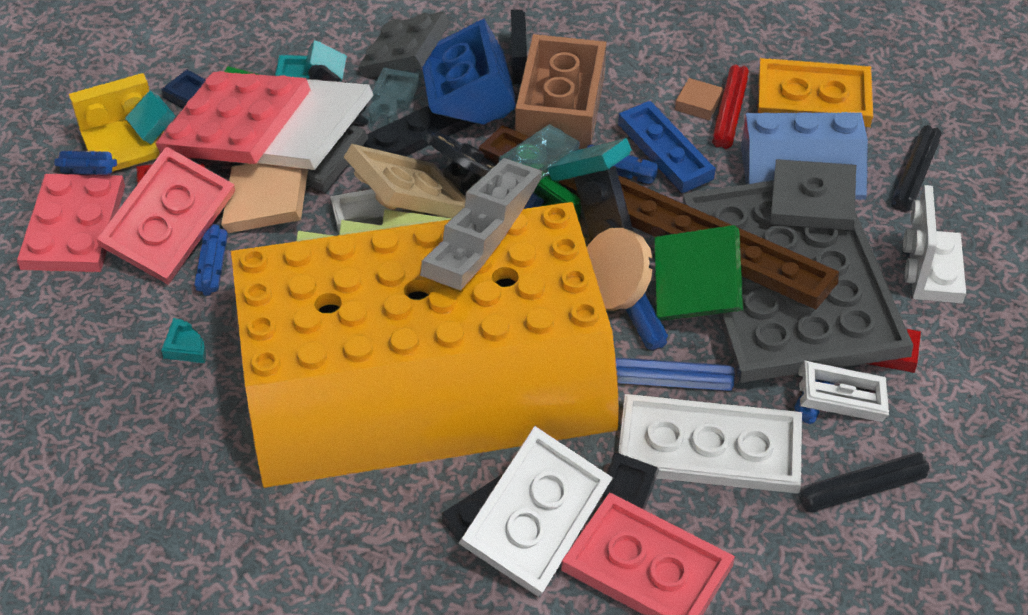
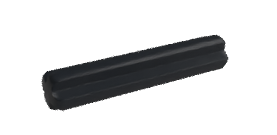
M930 125L922 127L893 195L894 198L891 203L895 209H902L904 212L911 210L912 202L918 196L940 142L942 133L938 127L932 128Z
M912 453L802 486L799 494L800 502L805 511L815 512L924 479L928 476L930 466L922 453Z

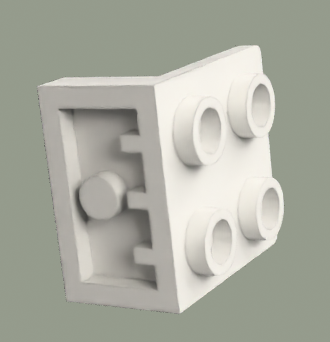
M924 185L920 200H913L910 216L911 224L913 225L912 229L906 228L903 237V252L910 253V258L907 259L905 265V283H912L913 299L963 303L966 296L961 233L936 231L933 186Z

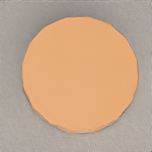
M609 228L599 233L588 244L587 250L606 311L625 310L634 306L645 294L652 277L653 269L649 268V258H652L650 247L642 236L625 228Z

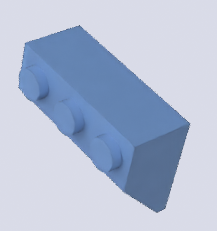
M746 113L741 141L746 184L773 181L776 159L856 165L855 200L866 199L868 139L862 113Z

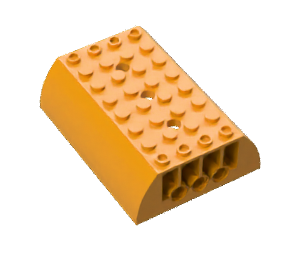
M573 202L523 209L498 247L461 291L420 276L422 260L443 241L444 226L451 219L231 251L245 389L263 488L520 447L534 426L555 440L618 431V383L613 332ZM500 279H511L516 283L512 286L502 287L495 282ZM418 291L428 294L426 298L421 300H412L408 297L409 294ZM325 305H336L340 307L337 311L333 313H322L318 311L321 307Z

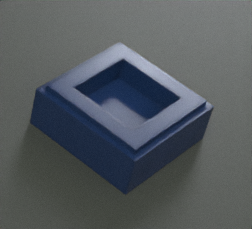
M186 69L161 89L163 98L184 108L206 79Z

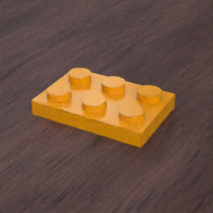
M760 58L757 113H862L865 127H871L873 120L871 66Z

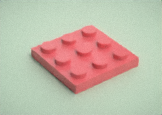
M223 71L213 72L187 102L174 121L168 125L155 144L160 154L165 147H168L186 158L256 164L311 91L306 78L256 75L254 73H226Z

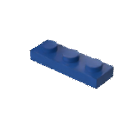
M651 101L619 113L618 125L651 161L658 164V168L682 194L714 180L716 168Z

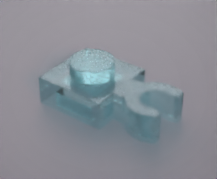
M383 67L372 90L373 103L369 106L370 123L375 124L377 118L384 114L387 115L388 124L399 119L398 108L409 109L420 85L418 73Z

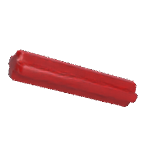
M735 64L729 68L713 133L712 143L716 148L723 147L724 149H729L733 145L748 81L749 70L746 66L739 67Z

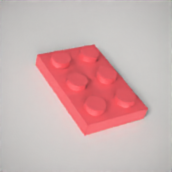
M165 147L97 238L98 245L169 285L203 235L235 193V184L174 150Z
M45 174L17 258L20 270L101 272L107 250L98 245L97 238L119 210L125 188L123 176Z
M609 493L563 558L561 571L643 615H703L732 569L735 556Z

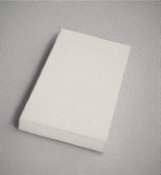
M625 394L619 453L658 467L659 472L656 477L658 479L799 494L801 487L802 412Z

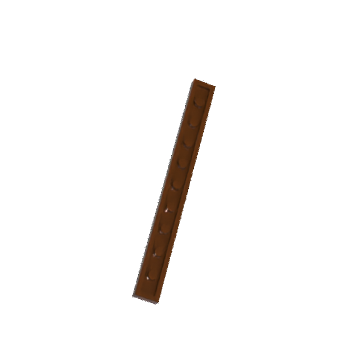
M504 125L479 146V150L485 154L484 157L495 164H498L503 158L518 163L528 160L548 176L550 175L547 168L568 154ZM618 175L632 227L651 236L658 237L731 226L727 222ZM576 177L557 181L579 197L574 180ZM739 228L742 277L815 310L838 284L839 271Z

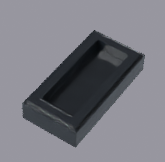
M523 9L511 10L513 84L522 83L527 62L526 20Z

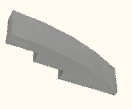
M503 158L466 192L465 207L444 226L443 241L422 260L420 276L461 291L488 260L514 224L538 185L542 171Z

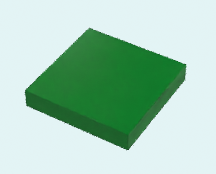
M731 225L655 237L657 318L661 321L743 311L739 228Z

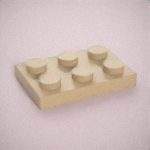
M351 144L344 155V158L355 169L354 175L360 181L369 185L376 193L375 199L388 209L396 210L398 207L408 209L415 214L424 215V213H428L438 217L453 218L465 207L466 197L451 181L444 177L443 173L434 163Z

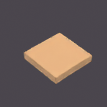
M262 163L232 166L229 182L235 184V193L224 207L221 223L227 233L301 220L308 169Z

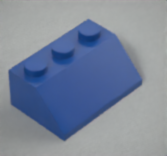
M485 18L440 40L422 67L428 104L432 113L486 124L494 119L499 120L506 117L516 108L517 102L504 52Z

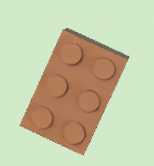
M533 34L515 108V131L552 147L580 150L587 148L588 145H592L605 77L607 42Z

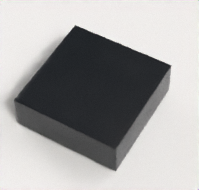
M614 452L607 471L612 480L601 497L606 498L609 493H612L645 510L659 468Z

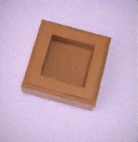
M688 78L676 99L675 110L710 121L723 97L724 88Z

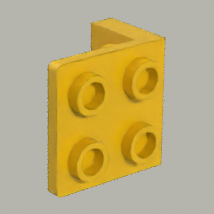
M144 73L69 94L77 125L87 150L110 152L112 159L117 160V167H113L112 172L156 159L160 155L155 143L164 131L152 144H149L142 140L125 119L149 91Z

